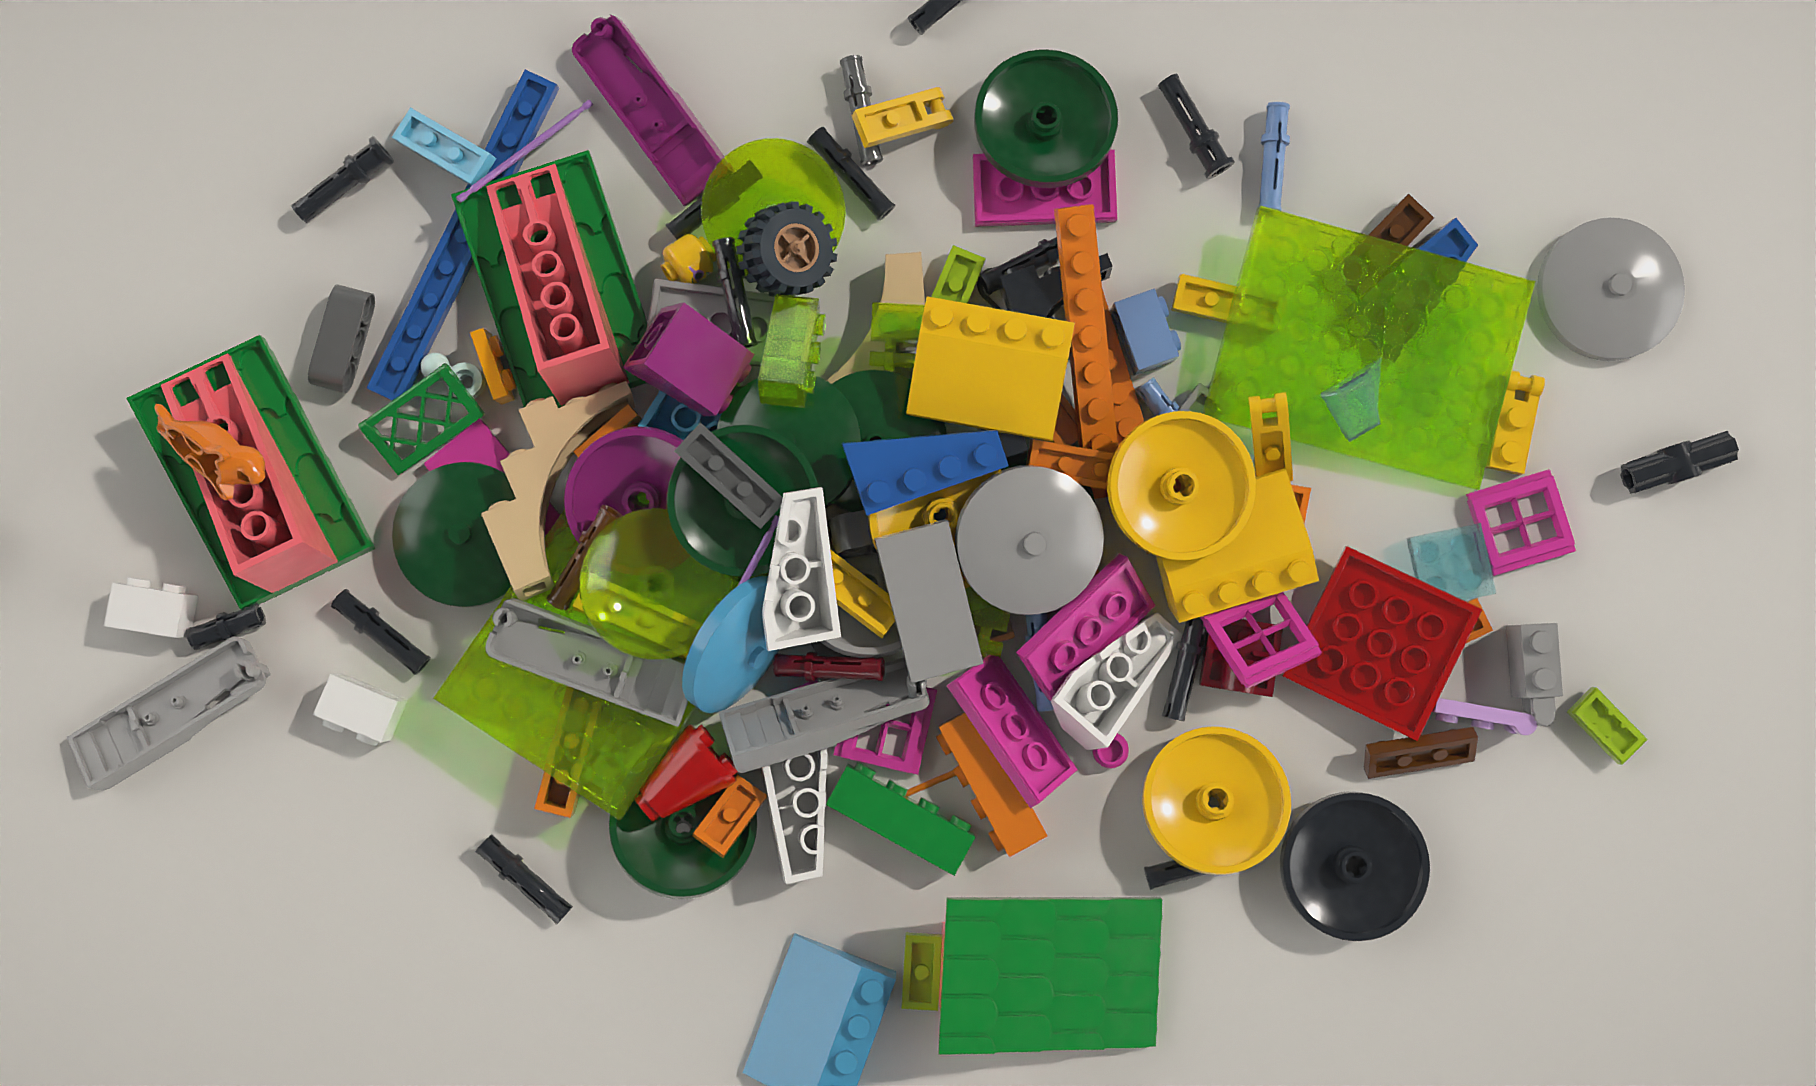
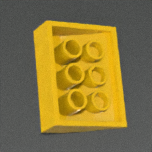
M927 296L919 332L906 415L985 430H997V432L1052 442L1075 323Z
M1284 468L1256 476L1255 502L1250 517L1238 536L1227 546L1216 553L1192 560H1173L1156 556L1168 608L1179 623L1319 581L1312 545L1287 471Z

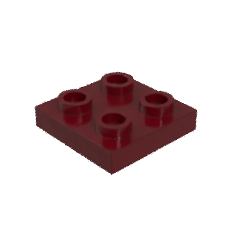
M1239 619L1222 627L1232 643L1255 634V631L1246 619ZM1256 621L1261 630L1275 625ZM1283 629L1266 636L1276 652L1280 651ZM1206 633L1199 686L1273 697L1276 676L1246 689L1244 684L1240 683L1209 633ZM1260 639L1237 649L1247 666L1270 656Z

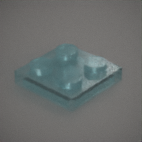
M1481 523L1406 538L1415 578L1462 600L1496 594Z

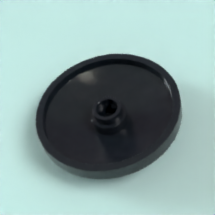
M1339 792L1313 802L1293 821L1286 833L1281 848L1280 873L1289 901L1298 914L1310 925L1338 939L1367 941L1381 938L1394 932L1414 915L1427 891L1430 877V860L1427 845L1421 831L1412 818L1400 807L1382 797L1369 793Z

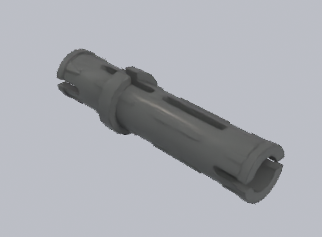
M850 55L840 60L846 86L843 94L845 101L849 102L851 115L856 109L871 105L870 96H872V89L866 83L863 59L860 55ZM853 121L861 159L860 164L870 166L882 162L883 156H881L879 144L864 148Z

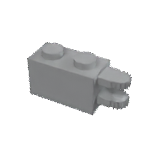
M1557 623L1506 625L1511 697L1522 698L1523 711L1535 718L1534 721L1537 722V726H1550L1556 720V715L1554 714L1556 711L1555 697L1563 696Z

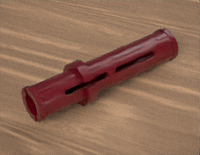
M807 652L806 655L777 653L774 657L773 671L775 677H805L807 681H816L817 678L883 681L885 676V660L883 657L818 656L816 652Z

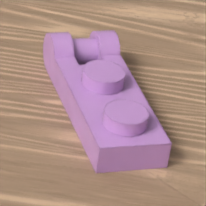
M1442 698L1438 699L1432 711L1436 713L1435 720L1458 724L1459 717L1472 719L1471 726L1494 730L1495 723L1502 724L1504 729L1512 734L1530 735L1537 727V722L1534 721L1535 718L1528 713Z

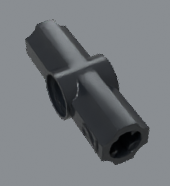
M1724 431L1693 442L1688 440L1657 450L1656 454L1622 464L1620 476L1623 485L1629 490L1630 494L1664 483L1673 484L1701 475V471L1732 463V461L1738 460L1739 448L1735 438L1728 431Z

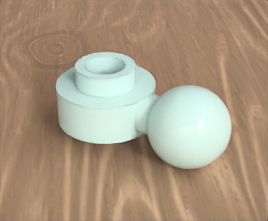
M430 353L421 361V372L426 377L442 364L447 363L450 366V363L444 355ZM466 362L458 363L451 367L461 383L466 377L471 376L473 378L472 386L466 389L474 399L481 395L486 381L483 372L478 367Z

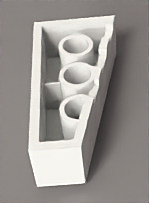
M827 748L761 767L783 880L786 884L823 876Z

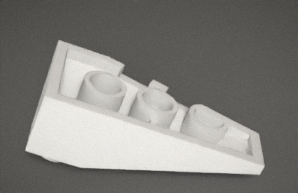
M822 487L783 493L762 608L766 649L768 651L841 637Z
M1158 612L1153 613L1070 672L1051 700L1061 728L1086 750L1108 748L1177 645V641L1179 642L1182 634Z

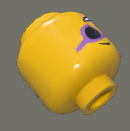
M686 234L664 248V263L660 266L669 281L696 284L713 272V262L716 261V256L704 237L700 236L697 238L695 235Z

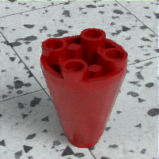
M691 724L684 728L640 788L641 794L635 798V801L652 821H655L660 816L665 818L732 786L737 781L734 775L738 771L735 769L732 759L725 752L720 756L711 746L714 744L715 739L702 724L697 728Z

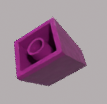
M685 302L660 309L623 368L703 416H716L717 413H723L731 403L732 396L730 393L736 383L740 384L750 373L752 366L749 363L755 354Z

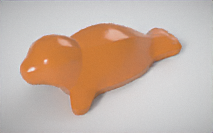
M156 403L154 407L158 415L157 431L187 464L211 482L223 500L226 501L233 498L234 485L236 484L257 485L264 480L265 461L258 450L253 447L239 445L230 433L217 424L206 421L176 420L163 405Z

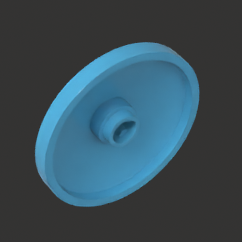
M768 576L751 578L725 596L705 620L690 647L683 669L682 688L685 698L703 712L716 713L731 707L741 700L764 676L773 663L775 655L780 650L768 651L766 649L762 608Z

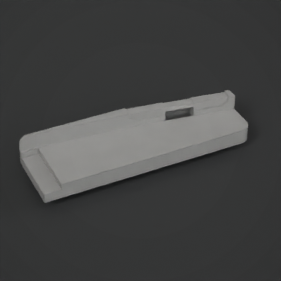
M512 598L504 601L501 608L494 612L493 623L495 626L489 634L485 647L490 657L678 727L688 704L682 688V676L686 660L612 631L585 625L518 599ZM539 626L562 630L565 633L540 629Z
M235 636L227 639L67 736L87 787L96 790L112 788L191 740L195 734L210 724L220 714L260 691L266 684V677H269L271 674L267 665L259 663L249 641ZM226 690L230 691V694L212 708L208 707L211 702Z
M900 658L885 663L883 681L831 678L719 711L735 769L740 773H745L832 747L839 742L864 733L892 719L923 710L929 705V696L926 691L927 679L911 683L905 658ZM889 704V706H887V707L878 709V708H880V707H882V706H885V705Z

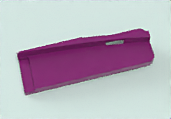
M611 14V17L607 19L598 17L591 23V32L588 35L584 33L573 43L572 53L683 206H687L716 183L719 178L733 172L734 169L681 96L667 83L623 21ZM625 56H628L643 72L641 73Z

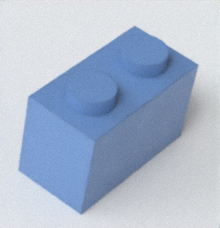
M1155 288L1113 303L1110 312L1134 376L1172 363L1179 357L1178 351L1181 350L1180 339L1175 330L1170 331L1165 318L1169 316L1166 301L1163 296H1157Z

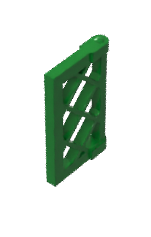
M444 363L383 408L358 424V427L395 473L400 475L484 416L485 412L464 387L451 367ZM441 378L449 387L448 396L427 392L428 387ZM415 396L422 397L419 416L399 413V408ZM427 398L447 401L445 420L424 417ZM452 402L463 404L469 412L457 422L450 421ZM387 416L393 417L391 436L382 435L374 426ZM398 418L419 422L417 440L396 437ZM424 423L444 426V431L430 441L422 442ZM395 443L416 446L415 451L403 460L394 451Z

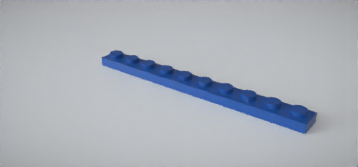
M526 69L524 70L485 148V151L496 158L489 172L535 139L560 89L556 83ZM526 155L493 180L518 173ZM467 184L465 190L469 189L471 185ZM456 208L367 386V389L390 400H394L412 387L421 369V361L429 353L474 262Z

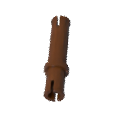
M602 505L591 526L580 535V543L546 598L555 608L568 610L574 596L582 586L600 554H604L608 549L607 542L623 518L622 514L614 508Z

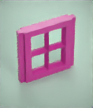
M1550 469L1466 494L1470 513L1492 576L1576 551L1570 525ZM1543 492L1549 511L1523 518L1517 499ZM1511 502L1516 520L1491 528L1485 509ZM1551 517L1557 536L1531 544L1526 525ZM1519 527L1525 546L1499 553L1493 534Z
M1284 592L1200 617L1204 622L1203 625L1240 683L1244 684L1246 689L1316 658L1322 653L1318 647V642ZM1274 604L1284 621L1261 630L1251 614ZM1245 617L1255 631V634L1232 643L1222 627ZM1289 626L1299 643L1276 652L1266 636ZM1260 639L1270 656L1247 666L1237 649Z
M926 687L929 705L923 710L913 712L909 724L894 720L881 724L875 751L856 747L858 735L837 743L833 755L918 775L937 689ZM888 727L907 731L902 757L882 753Z

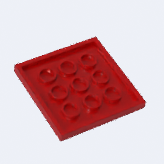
M1345 546L1306 625L1318 642V647L1322 653L1316 658L1283 672L1282 676L1418 741L1483 609L1353 548Z

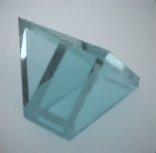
M1382 357L1320 393L1349 442L1381 424L1377 407Z

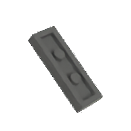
M701 423L675 449L674 452L760 529L781 507L783 497Z

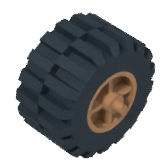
M793 201L783 202L754 213L755 217L748 218L744 223L748 229L740 231L738 239L743 241V245L736 246L737 254H742L743 261L738 262L741 270L747 269L749 274L745 276V279L749 283L757 282L755 289L759 292H769L771 297L783 296V298L807 294L814 291L813 288L821 287L825 283L823 277L831 276L834 269L829 265L830 263L837 262L838 254L832 253V247L838 246L837 239H831L829 232L833 231L831 224L824 225L822 222L825 216L820 211L812 213L813 206L808 204L799 206V202Z

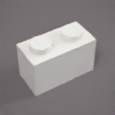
M128 577L126 584L112 583L104 626L173 638H187V628L193 627L198 595L185 594L186 587L163 583L162 590L150 588L151 581Z
M342 673L330 674L313 715L324 719L322 725L339 732H343L345 728L357 733V740L377 746L378 742L392 740L408 700Z

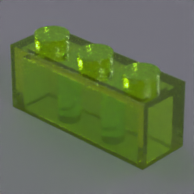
M775 295L758 377L761 404L805 408L807 393H814L816 372L811 370L813 364H819L821 342H817L818 336H824L826 328V314H820L819 298Z

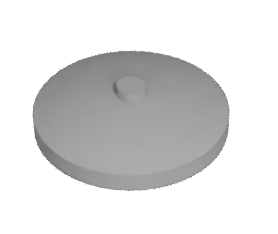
M1600 218L1583 223L1572 229L1552 246L1541 265L1537 283V295L1542 316L1551 332L1561 343L1572 351L1591 359L1616 361L1628 359L1652 349L1671 332L1681 314L1685 285L1682 269L1675 253L1668 243L1656 232L1632 220Z
M1042 466L1012 467L986 479L966 500L960 512L955 531V551L959 567L968 584L991 605L1015 614L1034 615L1047 613L1072 601L1092 580L1103 552L1102 521L1090 495L1069 476Z

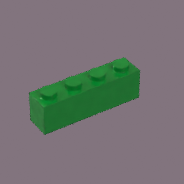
M857 762L855 767L847 764L826 805L955 876L976 838L975 834L969 831L972 825L956 815H952L949 820L938 814L937 812L940 807L923 797L918 802L906 796L908 789L890 779L887 784H884L873 778L876 771L860 762Z

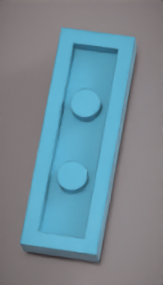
M411 107L392 136L401 145L471 186L487 175L496 160L489 152Z

